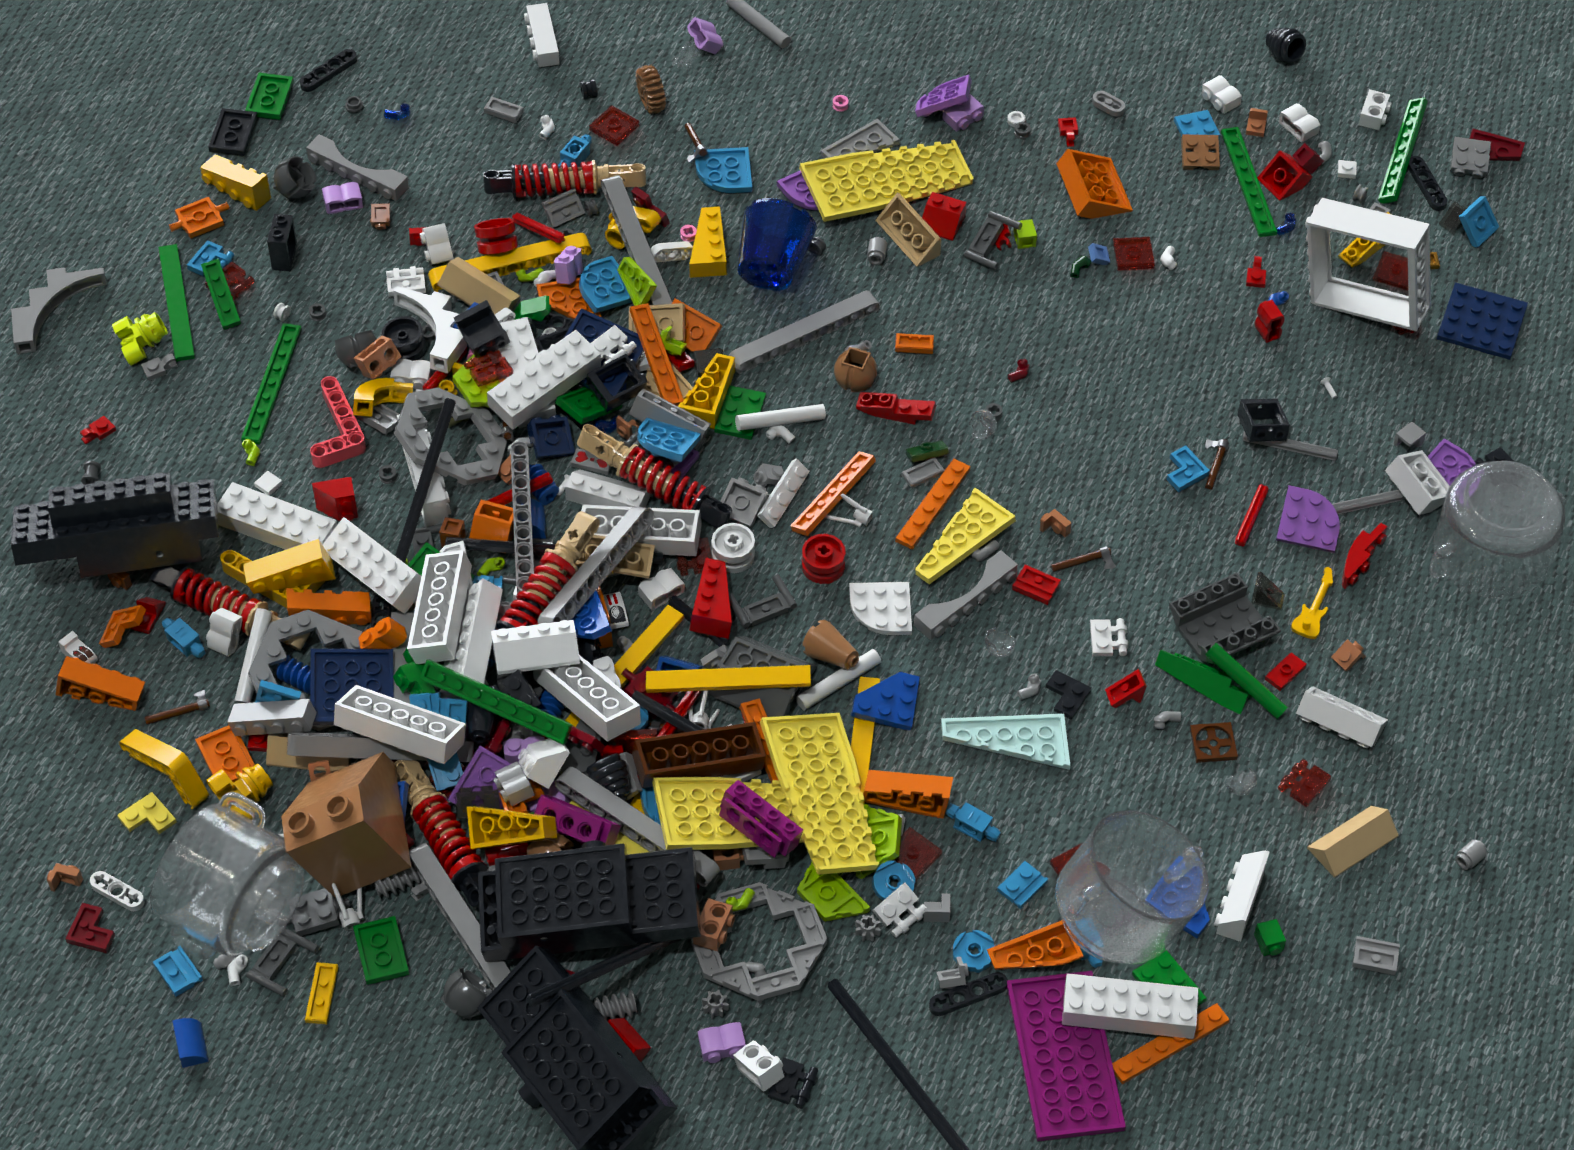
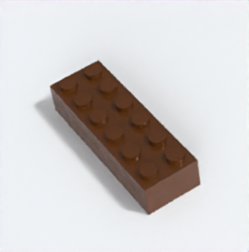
M755 722L637 739L634 742L632 751L642 788L653 787V779L660 777H720L763 770L766 759Z

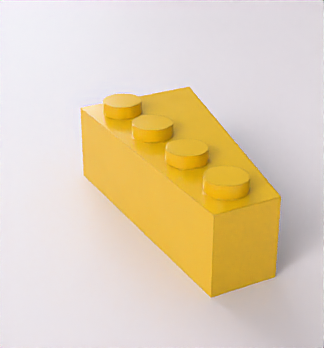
M720 206L701 208L689 263L690 278L727 275Z
M319 539L243 564L246 584L253 594L336 579L333 561Z

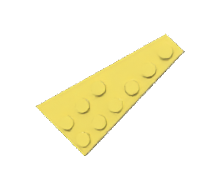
M974 488L970 498L966 499L960 512L954 515L943 530L941 538L935 541L933 549L924 556L916 567V575L926 583L931 584L975 550L1016 522L1015 515Z

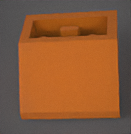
M481 500L474 513L469 538L512 541L514 536L513 508Z

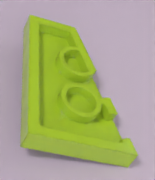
M624 257L617 271L634 306L646 304L649 302L657 285L631 257Z

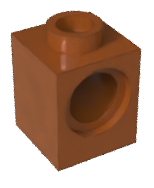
M444 518L439 531L441 547L445 546L446 537H466L464 520Z

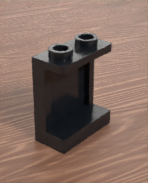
M487 300L453 317L458 330L476 360L486 357L489 353L503 348L506 344L510 343L507 332L502 328Z

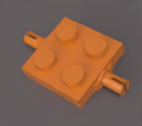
M209 197L175 209V214L179 221L169 224L171 232L182 228L187 232L190 239L224 226L220 213L229 210V205L226 202L216 206Z

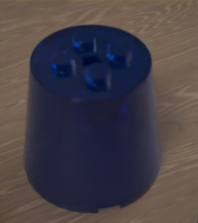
M774 198L757 199L752 201L750 206L746 207L737 269L738 274L744 281L754 287L774 291L787 289L791 285L817 230L814 218L805 209L800 211L793 207L794 203Z

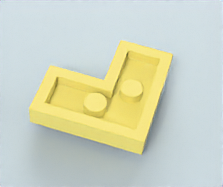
M153 792L117 815L129 832L146 821L159 834L177 823L175 817Z

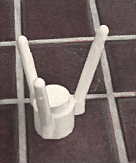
M842 493V499L856 508L853 515L856 520L831 515L825 516V518L861 527L862 524L868 525L873 517V512Z
M708 690L703 692L700 710L693 715L692 706L688 711L689 720L703 729H711L712 723L720 712V709H717L710 720L704 712Z
M333 883L332 888L340 906L338 917L342 927H344V930H353V926L359 925L360 920L364 919L362 914V887L357 889L356 912L353 908H345L337 886Z

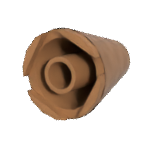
M820 620L818 621L820 623L818 626H812L803 641V646L805 647L804 654L846 669L857 665L859 653L830 622Z

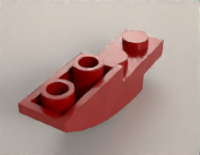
M860 392L856 409L875 417L915 425L916 420L932 421L936 403L935 401L898 399L897 394Z
M1380 523L1370 534L1363 530L1353 542L1343 571L1342 587L1344 589L1350 584L1353 586L1357 582L1359 574L1361 572L1366 573L1371 565L1369 563L1370 557L1374 553L1375 547L1378 544L1382 545L1387 538V535H1385L1387 526L1383 523Z

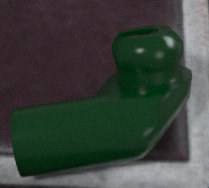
M1081 256L1074 261L1071 266L1070 277L1079 278L1080 268L1082 266L1088 268L1091 265V259L1087 256Z

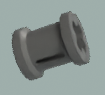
M86 461L83 465L84 475L81 477L82 484L84 485L99 481L98 472L101 470V465L98 462Z

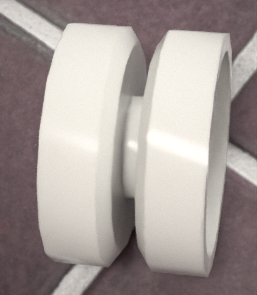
M737 523L724 524L716 529L711 540L712 559L724 561L727 573H739L748 569L753 564L755 558V538L752 531L748 527Z

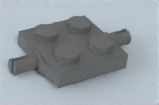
M324 888L289 899L290 915L278 918L279 927L293 924L296 934L303 936L339 925L338 910L340 906L338 901L333 898V895ZM349 898L342 900L345 908L351 906Z

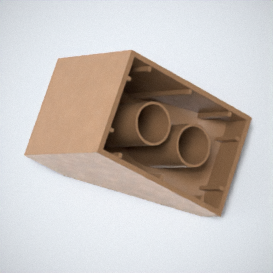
M384 752L308 782L281 816L286 853L335 898L336 896L332 888L333 883L336 884L340 896L411 868L395 763Z

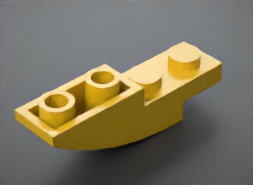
M1356 238L1338 257L1351 267H1355L1366 261L1385 244Z

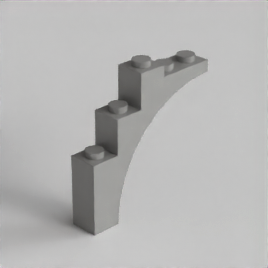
M66 268L46 270L48 287L29 289L30 306L11 309L13 341L16 353L36 351V341L41 326L49 314L63 301L84 290L107 285L104 268L69 273L66 272Z

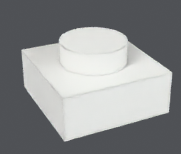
M1338 160L1337 177L1355 179L1357 162Z

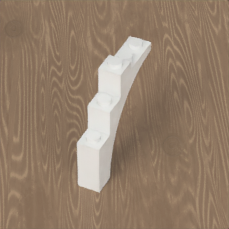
M397 286L394 289V305L418 315L434 331L436 342L430 353V369L449 373L454 362L459 359L467 347V343L460 331L453 328L455 324L453 317L459 314L451 312V296L435 291L432 295H427Z

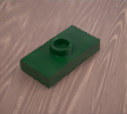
M942 440L932 443L925 442L920 446L906 449V455L913 463L949 454L948 447Z

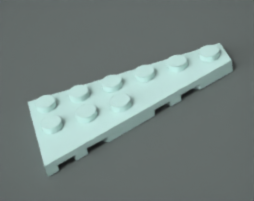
M1064 714L941 718L942 740L1070 770Z

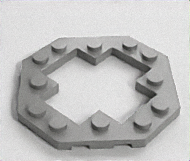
M439 387L407 394L394 435L415 464L422 466L425 463L429 450L415 430L423 428L427 424V420L421 412L442 408L444 400L451 398L456 401L452 414L454 420L471 418L487 443L479 444L475 449L482 459L481 461L458 466L448 451L441 452L434 472L445 477L450 475L463 485L496 478L508 439L502 437V429L488 409L470 407L465 399Z
M310 610L271 622L248 672L256 693L258 692L261 680L277 684L269 666L284 662L287 659L280 642L316 631L323 648L342 641L346 649H360L358 638L362 631ZM301 693L300 699H306L304 693ZM312 725V729L321 731L335 725Z
M761 882L719 893L715 900L726 903L728 897L741 898L746 888L754 890L755 895L746 909L767 904L773 920L794 915L805 945L786 950L791 968L751 979L745 961L724 967L718 951L693 944V938H691V945L703 977L757 1001L800 989L827 944V936L814 904L796 900L794 896L780 890L778 892L768 888V885ZM732 927L728 928L727 933L732 932Z

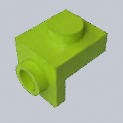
M668 326L660 334L663 345L668 353L681 355L685 351L687 344L671 338L670 335L673 327Z

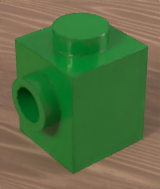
M1274 919L1256 924L1254 936L1262 955L1274 956L1284 950L1286 939L1278 920Z

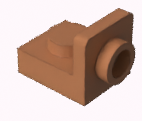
M1250 108L1246 129L1247 135L1264 136L1267 110Z
M1056 509L1042 516L1040 531L1044 532L1051 526L1055 533L1061 534L1064 537L1071 533L1072 523Z

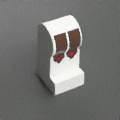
M73 631L59 641L61 652L65 656L76 657L90 664L98 661L95 653L80 641L78 635Z

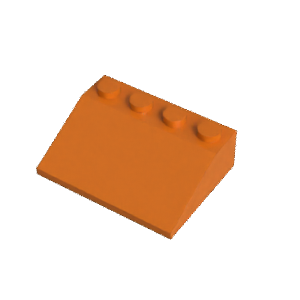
M1067 149L1056 163L1077 216L1094 219L1133 211L1111 158Z

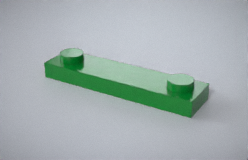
M219 258L201 264L223 330L240 325L241 321Z

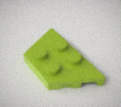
M472 355L453 375L454 384L470 407H489L487 392L500 384V381L483 357L476 360L475 356Z
M863 804L864 809H867L868 827H871L872 844H875L876 862H879V867L881 864L892 861L899 856L902 818L897 814L887 813L885 810L874 809L867 804ZM876 870L856 871V876L859 879H863Z
M811 862L804 874V879L797 888V894L804 901L814 904L817 914L824 922L865 914L870 911V906L837 873L817 874Z

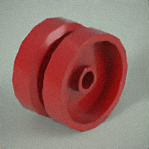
M497 218L476 224L474 226L475 236L480 238L477 242L478 252L481 254H498L517 248V236L512 234L516 230L514 220L511 218Z
M817 534L810 537L804 543L802 548V571L806 578L815 583L830 584L837 581L843 575L846 552L842 541L833 535Z

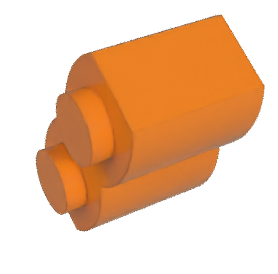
M386 617L378 621L373 628L364 631L358 639L360 649H392L400 646L407 639L404 626L392 618Z

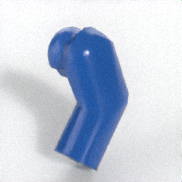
M1286 291L1274 293L1269 297L1268 301L1273 300L1276 306L1286 303L1289 299V294Z

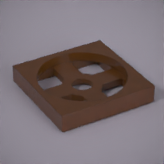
M1231 722L1190 725L1196 763L1237 760L1238 755ZM1215 730H1223L1228 734V738L1219 739L1216 737ZM1207 731L1208 738L1206 740H1196L1199 732ZM1216 741L1217 745L1211 746L1209 742ZM1230 746L1228 752L1220 755L1219 749L1221 747ZM1200 749H1209L1211 751V755L1204 753Z

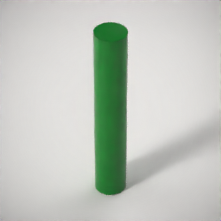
M1217 643L1205 654L1276 719L1288 708Z

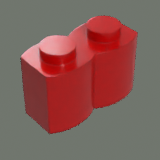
M1273 300L1264 301L1257 309L1258 317L1255 320V328L1264 341L1268 343L1281 337V327L1285 318Z

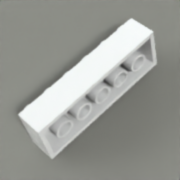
M528 317L500 323L510 340V343L506 344L503 348L495 350L504 379H507L538 357V350ZM554 401L518 427H527L530 420L536 417L548 419L556 415Z
M574 330L488 391V406L513 430L554 401L558 396L564 394L586 378L588 373L601 367V353L577 330Z
M426 424L425 427L415 430L429 449V443H431L432 439L430 432H427L426 428L428 427ZM403 448L416 491L424 464L422 466L415 464ZM436 472L433 473L421 511L426 527L442 524L444 518L451 514L448 492L444 489L443 476Z
M234 482L230 484L217 504L218 525L285 550L319 539L323 545L337 526V520Z
M582 505L581 511L600 520V526L594 535L606 537L632 507ZM650 508L654 512V521L637 542L655 545L654 552H662L663 555L697 556L702 526L700 510Z
M343 517L323 543L327 553L333 560L405 614L418 597L422 576Z
M464 550L429 554L425 557L407 647L415 664L426 663V660L429 659L434 662L455 659L472 568Z
M484 578L478 583H474L467 590L455 659L444 662L445 667L482 684L485 681L492 646L491 631L495 630L503 589ZM440 689V693L447 697L449 696L453 699H462L454 694H451L443 689Z
M579 655L580 664L533 670L535 681L606 741L641 724L640 705L582 656Z
M355 685L335 703L334 725L364 737L378 740L381 743L392 745L398 749L409 751L417 756L434 760L437 763L445 764L464 745L466 723Z
M1067 973L1062 1025L1194 1039L1197 1024L1198 988Z

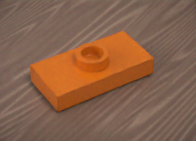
M896 333L895 352L933 354L934 335Z

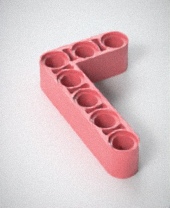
M332 376L321 380V388L324 400L341 436L317 443L311 447L312 464L317 468H323L359 456L366 450L364 434L355 415H353V411L338 380Z

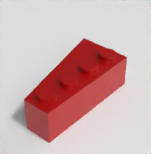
M706 558L689 631L729 639L732 620L726 564L724 561Z

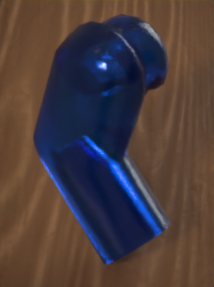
M401 104L400 110L397 111L385 109L384 118L400 120L409 115L410 106L408 104Z
M1287 213L1284 224L1276 227L1279 236L1295 229L1297 221L1294 213Z
M615 416L611 421H595L593 426L604 433L610 434L617 428L616 417L618 416Z

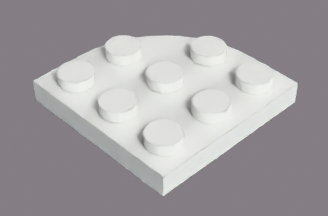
M909 582L849 583L850 607L858 622L860 621L869 630L879 634L912 635Z

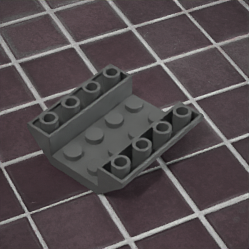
M1237 572L1169 603L1177 630L1200 661L1214 663L1205 654L1215 643L1221 646L1229 655H1233L1281 632V629L1272 617L1262 618L1246 597L1248 586Z
M747 636L735 637L716 669L810 665L812 676L817 665ZM799 687L708 690V695L738 708L741 703L760 698L767 717H779L788 715L790 701Z

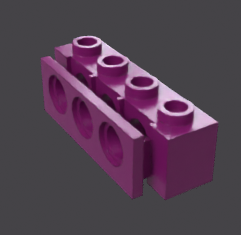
M739 780L725 790L719 816L774 858L778 855V852L787 856L798 846L803 833V829Z
M551 795L540 796L534 813L555 817L557 833L574 837V840L580 843L597 840L604 842L606 845H614L621 827L620 824Z

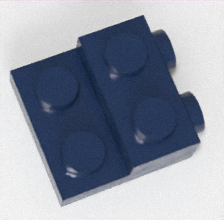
M554 415L548 419L536 417L527 424L530 444L533 443L536 459L574 455L575 450L567 417H561L560 415Z

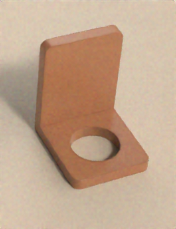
M620 416L616 417L618 434L628 440L633 435L632 426L639 428L640 424L633 419L626 422Z
M328 760L308 764L311 781L332 773ZM321 766L326 769V772L314 774L316 767Z

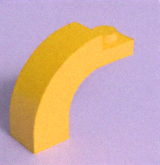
M379 378L361 384L354 394L353 415L372 417L373 408L378 404L385 402L404 403L407 394L413 393V383L394 382V378Z

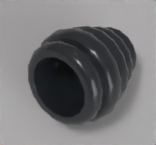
M1274 28L1266 35V45L1279 61L1293 63L1299 60L1305 52L1306 39L1300 31L1294 28Z
M618 753L607 756L587 767L586 773L589 775V778L622 800H628L626 796L630 793V789L627 787L630 784L627 779L629 772L626 769V761L621 760V756Z

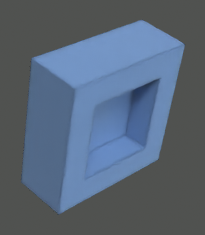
M1094 243L1088 246L1091 262L1100 265L1110 263L1106 246Z

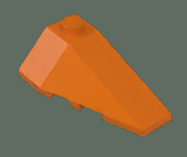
M1067 918L987 949L995 970L1065 965L1084 957Z

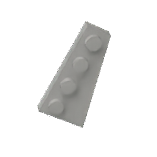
M876 119L822 149L821 156L825 159L872 150L877 152L899 145L900 139Z

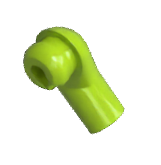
M540 267L526 274V271L521 269L516 272V276L520 282L534 281L544 270Z
M502 557L487 559L477 572V575L487 576L489 572L503 569L505 560Z
M746 888L741 898L728 897L726 904L733 906V912L746 909L755 892L750 888Z

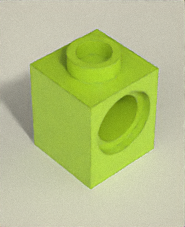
M1033 220L1018 221L1022 223V228L1020 230L1013 229L1017 248L1036 247L1037 234Z

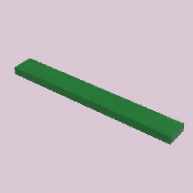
M1425 97L1409 100L1379 194L1378 201L1382 204L1395 202L1398 199L1428 102Z
M1239 127L1221 129V135L1258 236L1277 235L1275 224Z
M177 244L160 246L159 254L176 362L195 359Z
M283 323L243 431L241 442L245 439H250L257 445L261 444L301 333V326Z
M430 659L426 660L420 676L421 680L558 743L566 744L573 726L572 724Z

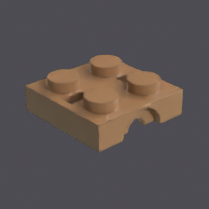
M1182 134L1183 170H1193L1197 167L1219 170L1218 135Z

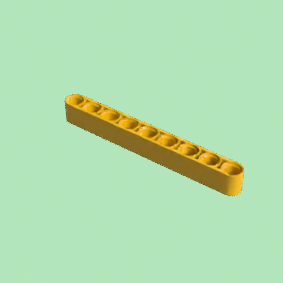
M576 233L564 236L565 241H562L561 244L547 240L518 247L507 252L489 254L465 261L485 274L497 271L501 277L521 269L526 271L528 268H538L546 266L548 263L554 264V260L568 246L581 248L582 255H589L592 249L586 234ZM447 265L433 268L428 273L435 292L442 290L437 284Z

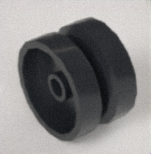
M396 317L388 321L381 331V336L392 339L401 355L400 359L419 360L427 350L422 325L413 317Z

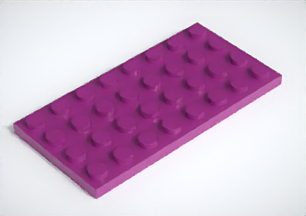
M1092 971L1068 973L1093 976ZM1067 973L1007 980V992L1037 1141L1125 1131L1126 1128L1105 1029L1062 1025Z

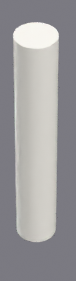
M819 404L736 415L735 423L738 431L822 420L826 417L824 405Z
M257 608L234 700L237 703H251L254 686L248 672L270 625L272 612L266 609Z
M871 649L859 657L855 667L850 669L841 668L796 696L797 704L803 711L810 708L880 664L881 658L874 649Z

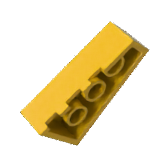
M214 155L200 167L202 179L205 183H211L220 192L224 191L229 194L233 200H239L246 208H252L257 211L271 199L268 177L265 173L259 175L255 169L250 168L246 170L243 165L239 163L234 165L231 160L218 155Z
M716 353L705 368L704 374L701 378L697 379L693 389L688 391L686 398L683 402H680L678 407L711 423L710 428L714 429L735 373V357Z
M467 806L471 849H486L557 838L556 820L553 816Z

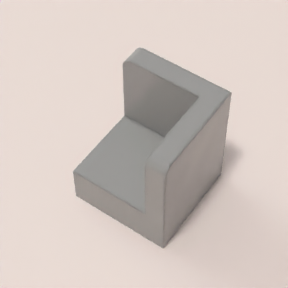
M1410 422L1396 433L1393 444L1397 446L1404 442L1408 446L1414 444L1416 447H1420L1424 443L1426 432L1415 423Z
M942 894L941 902H924V905L927 907L924 909V922L950 921V894Z

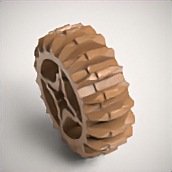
M652 65L638 68L636 71L637 88L645 109L650 114L664 110L666 97L658 70Z

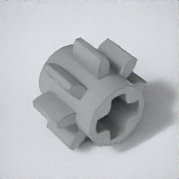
M863 914L861 921H855V935H861L862 941L870 939L873 942L874 936H880L881 921H876L873 914L871 916Z
M720 990L712 993L708 991V997L702 998L703 1012H709L711 1018L718 1015L723 1017V1010H729V1004L726 1003L728 996H723Z

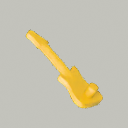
M1330 567L1324 568L1322 584L1311 608L1309 609L1306 607V604H1303L1301 614L1292 622V631L1300 636L1309 639H1316L1319 636L1320 620L1326 615L1328 607H1325L1323 610H1319L1329 586L1333 584L1332 569Z

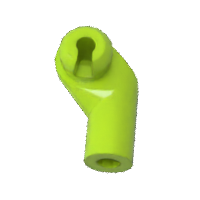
M245 439L242 442V447L248 454L246 464L255 466L260 449L253 441Z

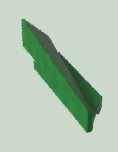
M1160 650L1155 663L1157 667L1219 705L1238 714L1242 713L1251 696L1244 689L1234 686L1235 681L1225 672L1182 654H1171L1164 650Z

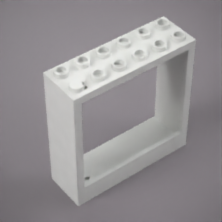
M1322 198L1318 205L1314 206L1312 215L1305 222V227L1307 228L1306 242H1308L1307 255L1309 256L1307 267L1310 271L1308 282L1310 283L1309 296H1311V303L1320 307L1417 331L1431 307L1430 224ZM1330 231L1407 250L1409 296L1332 277Z

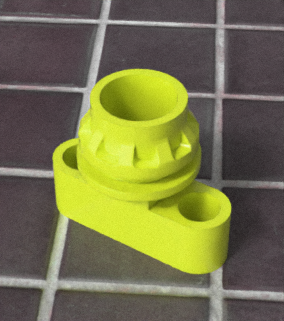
M156 312L151 315L144 314L141 316V319L135 318V324L132 323L128 316L112 324L115 334L122 340L121 349L124 357L131 366L146 358L144 346L149 345L152 348L154 347V342L158 344L162 337L168 334L162 319Z

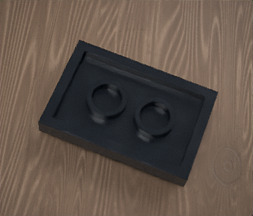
M222 108L208 146L209 152L244 156L258 118L257 112Z

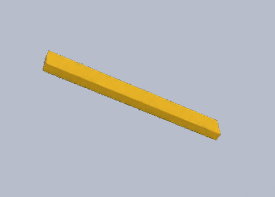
M667 605L615 663V672L619 677L621 688L629 681L621 675L623 670L627 668L635 674L684 619L682 613ZM572 712L565 721L576 727L580 718Z
M810 665L646 671L647 693L811 687Z
M860 676L858 694L878 684L880 678ZM854 717L851 749L859 774L860 792H864L870 764L875 722Z

